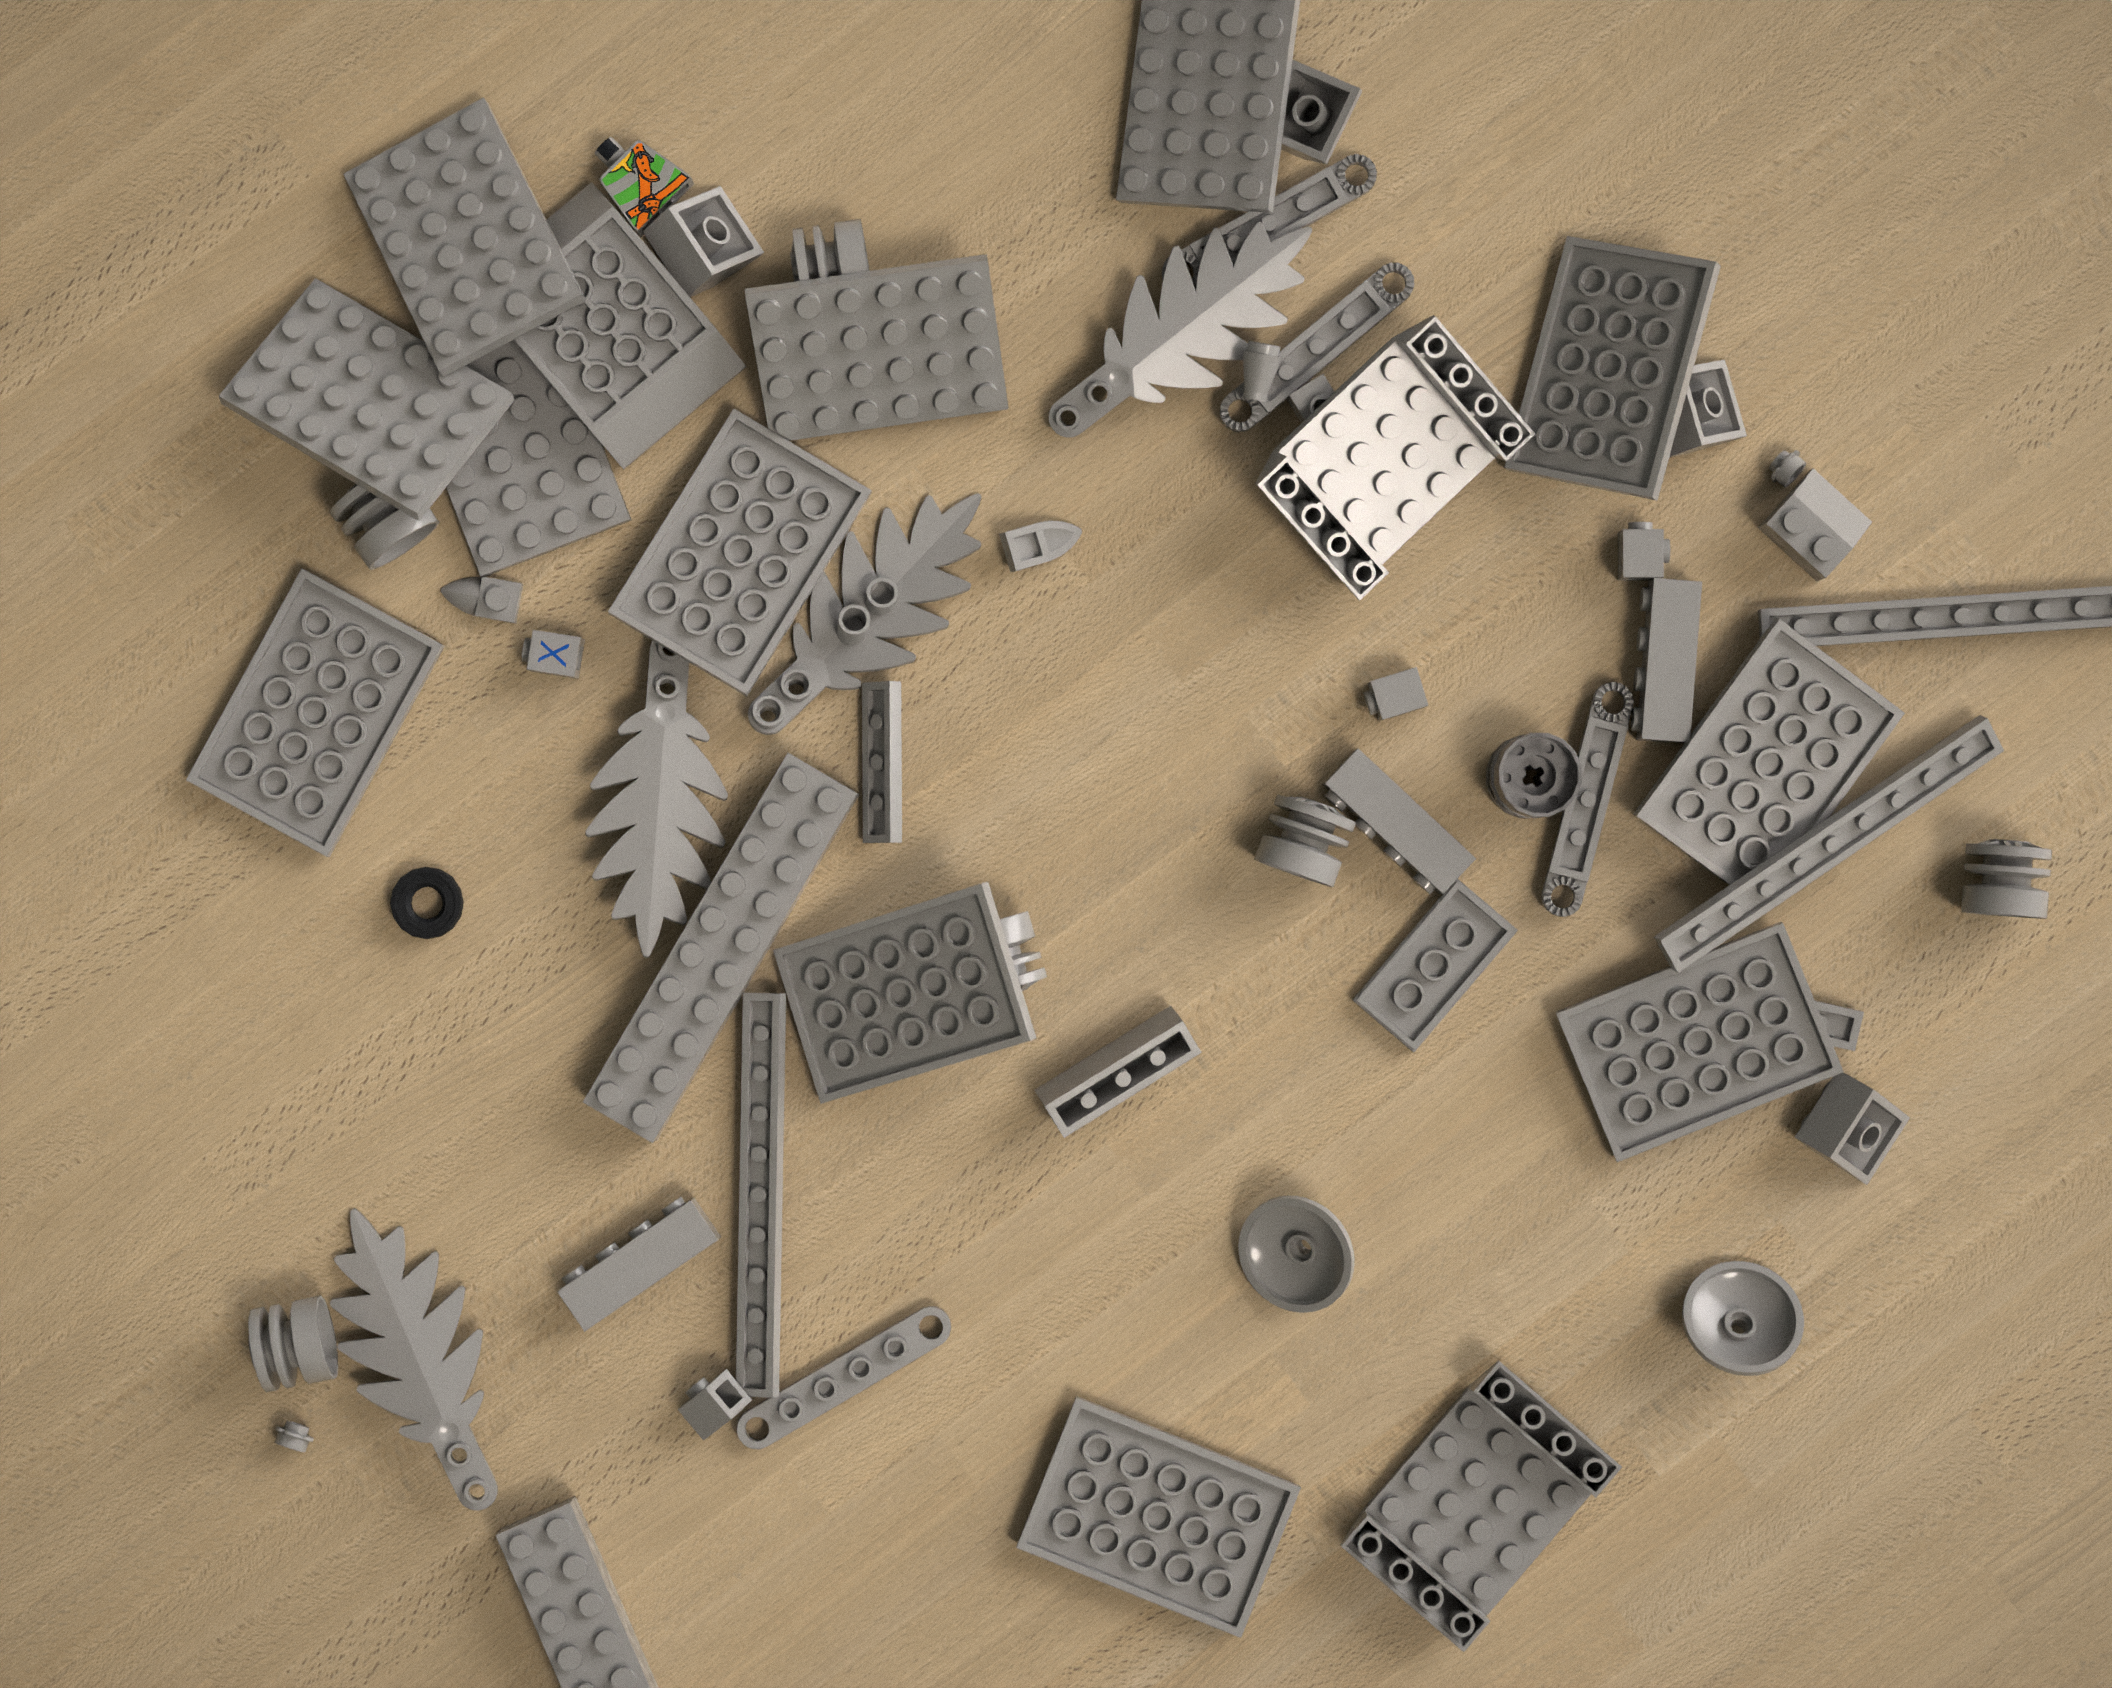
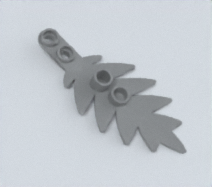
M1259 221L1248 234L1233 266L1221 230L1215 227L1210 234L1201 258L1196 289L1180 246H1174L1162 283L1159 317L1144 276H1137L1126 309L1122 346L1114 329L1108 328L1104 338L1105 364L1053 404L1049 412L1051 428L1060 436L1075 437L1129 396L1147 402H1164L1166 397L1151 384L1175 388L1220 387L1223 384V380L1188 355L1218 360H1243V350L1247 351L1248 343L1223 325L1239 328H1261L1287 323L1288 318L1255 294L1277 292L1304 282V276L1288 264L1302 249L1312 233V228L1309 226L1300 228L1270 241L1263 222ZM1094 387H1104L1107 390V398L1105 400H1097L1093 396ZM1066 410L1072 411L1076 416V421L1072 425H1067L1062 421L1061 415Z
M979 493L958 502L943 514L933 497L930 495L926 496L916 517L910 544L891 509L885 508L880 521L876 542V574L854 532L850 531L847 533L842 562L843 605L826 573L823 572L811 592V640L803 627L796 623L793 627V645L797 660L770 684L749 707L748 720L755 731L765 735L780 732L825 688L833 690L859 689L861 681L848 673L886 670L915 661L916 655L881 639L913 637L948 628V620L911 604L939 601L970 590V582L937 568L955 563L981 548L979 540L963 534L971 523L981 502L982 496ZM793 684H799L803 687L804 691L801 694L795 695L789 691V687ZM764 711H771L776 717L768 722L764 721L760 715Z
M652 641L649 651L645 709L624 721L619 726L617 732L620 736L639 734L623 745L606 762L590 783L591 790H598L629 781L633 782L618 793L597 814L585 831V835L589 838L632 827L609 849L593 872L592 878L594 881L634 872L622 889L615 903L611 918L619 920L635 916L639 946L645 958L651 955L655 947L663 918L682 926L687 923L683 900L672 875L704 889H708L711 884L710 877L698 853L681 831L717 847L723 848L725 846V840L717 824L704 805L686 785L722 801L728 798V793L711 763L690 739L693 738L706 743L709 741L710 736L701 723L686 712L689 662L676 654L673 656L664 654L662 650L664 647ZM664 683H669L673 685L675 691L671 694H664L661 692L660 686Z
M354 1208L350 1211V1225L356 1252L337 1255L334 1261L355 1284L369 1294L334 1298L330 1301V1306L354 1324L383 1337L339 1342L337 1348L360 1364L399 1379L360 1384L357 1387V1392L389 1412L419 1422L401 1426L399 1433L411 1440L432 1443L459 1501L471 1510L486 1509L495 1501L498 1485L469 1426L480 1408L484 1392L478 1390L462 1402L476 1370L483 1330L477 1329L444 1359L458 1326L466 1289L462 1285L459 1286L424 1318L435 1288L439 1253L437 1251L432 1252L403 1278L405 1267L404 1228L398 1226L382 1240L367 1218ZM456 1448H462L466 1451L467 1458L463 1461H457L453 1458L452 1451ZM474 1484H479L484 1488L485 1493L481 1497H474L470 1493L469 1488Z

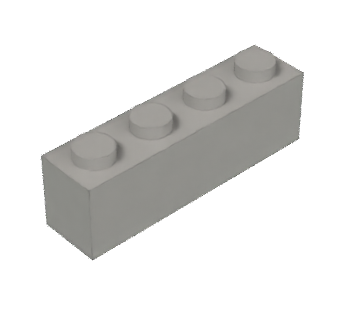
M1653 578L1648 581V587H1642L1640 611H1646L1645 627H1639L1637 651H1643L1642 667H1636L1634 673V691H1640L1639 707H1633L1630 724L1631 731H1637L1636 740L1684 744L1691 737L1702 592L1701 581Z
M1359 749L1354 750L1323 784L1328 790L1324 795L1325 798L1341 812L1347 807L1358 818L1355 821V826L1369 839L1377 835L1387 845L1383 852L1400 867L1407 863L1416 872L1412 879L1428 894H1431L1434 890L1439 894H1444L1476 859Z
M1169 1006L1034 1091L1065 1138L1202 1052L1183 1020L1173 1007Z
M682 1197L678 1198L662 1209L666 1216L654 1225L649 1220H646L628 1233L632 1240L619 1248L614 1242L595 1255L599 1261L595 1266L586 1271L581 1265L562 1278L566 1285L557 1292L584 1332L721 1238V1235L695 1197L688 1202H685Z

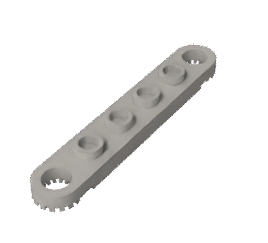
M1363 154L1347 156L1343 160L1275 196L1273 213L1249 211L1220 227L1219 229L1221 230L1233 266L1244 241L1257 222H1263L1270 241L1291 231L1308 227L1368 193L1373 188L1377 178L1375 164ZM1360 165L1364 167L1368 174L1367 181L1361 186H1354L1347 182L1345 171L1349 166ZM1211 233L1181 250L1185 262L1193 269L1192 281L1195 289L1197 288V276L1201 258ZM1169 257L1166 259L1162 267V280L1164 279V274Z
M1397 262L1382 266L1279 352L1282 360L1268 392L1266 402L1243 398L1244 382L1228 394L1220 406L1222 423L1234 432H1245L1253 428L1283 403L1291 393L1306 384L1407 300L1414 288V276L1411 270ZM1389 273L1400 274L1404 278L1405 289L1395 295L1386 292L1382 283L1385 275ZM1234 401H1245L1251 407V417L1245 422H1234L1229 416L1228 408Z
M1606 683L1600 686L1592 697L1577 755L1582 766V783L1574 801L1562 812L1541 894L1543 906L1549 913L1555 916L1566 917L1579 910L1589 880L1634 703L1632 693L1621 683ZM1608 691H1616L1623 698V708L1617 714L1607 713L1603 709L1602 698ZM1566 885L1572 890L1573 901L1568 907L1559 908L1553 904L1551 894L1556 886Z
M936 1306L924 1307L779 1391L778 1397L767 1398L765 1401L747 1410L737 1424V1434L740 1441L751 1449H763L940 1346L948 1339L951 1332V1321L948 1314ZM929 1315L938 1317L943 1324L941 1334L934 1338H927L920 1332L919 1328L920 1321ZM760 1417L768 1423L769 1433L763 1439H753L747 1433L746 1424L751 1418Z

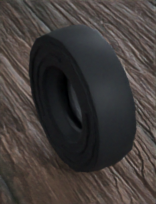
M430 867L413 869L402 876L392 890L390 901L393 918L399 927L411 936L423 939L440 937L452 930L461 918L464 904L461 888L455 879L441 869ZM425 887L435 889L442 898L440 912L435 917L429 919L416 915L412 908L414 894Z

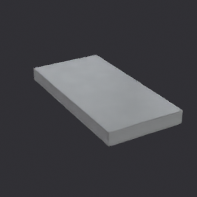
M1457 879L1438 898L1352 1001L1407 1048L1415 1052L1518 930Z

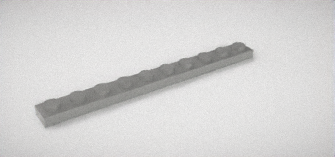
M2112 586L1759 609V635L1761 638L1775 618L1782 620L1815 646L2112 627Z
M1979 715L1654 936L1671 969L1677 973L1681 972L2002 753L2004 749L1988 718Z
M743 993L736 1381L749 1397L775 1398L779 1396L786 993Z

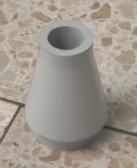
M1248 341L1247 351L1243 350V398L1267 401L1268 392L1282 360V357L1279 356L1280 346Z

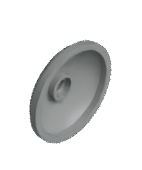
M1300 1196L1275 1197L1259 1205L1248 1216L1242 1226L1238 1244L1242 1269L1253 1288L1263 1298L1277 1307L1292 1312H1315L1334 1303L1350 1284L1355 1263L1350 1237L1339 1219L1321 1204ZM1302 1240L1307 1241L1310 1244L1311 1249L1305 1248L1302 1244Z
M1730 1261L1708 1268L1693 1281L1682 1306L1683 1327L1695 1351L1712 1366L1735 1375L1756 1376L1778 1369L1793 1356L1800 1344L1804 1331L1803 1310L1791 1286L1772 1270L1751 1262ZM1731 1326L1741 1327L1744 1333H1735Z

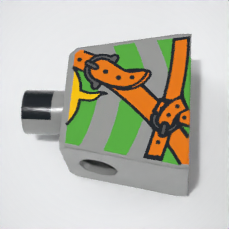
M609 137L595 151V155L609 168L599 178V181L640 237L644 235L643 231L668 207L674 205L694 185L692 178L685 171L640 140H637L625 151L612 137Z

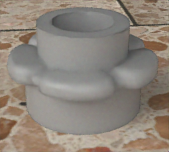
M1784 450L1774 459L1769 467L1773 471L1771 475L1772 482L1778 481L1781 485L1787 487L1801 474L1806 466V462L1799 457L1800 452L1798 450L1790 454Z
M287 1420L284 1427L277 1426L275 1428L278 1431L275 1443L286 1448L306 1452L309 1442L314 1440L313 1437L307 1435L309 1427Z

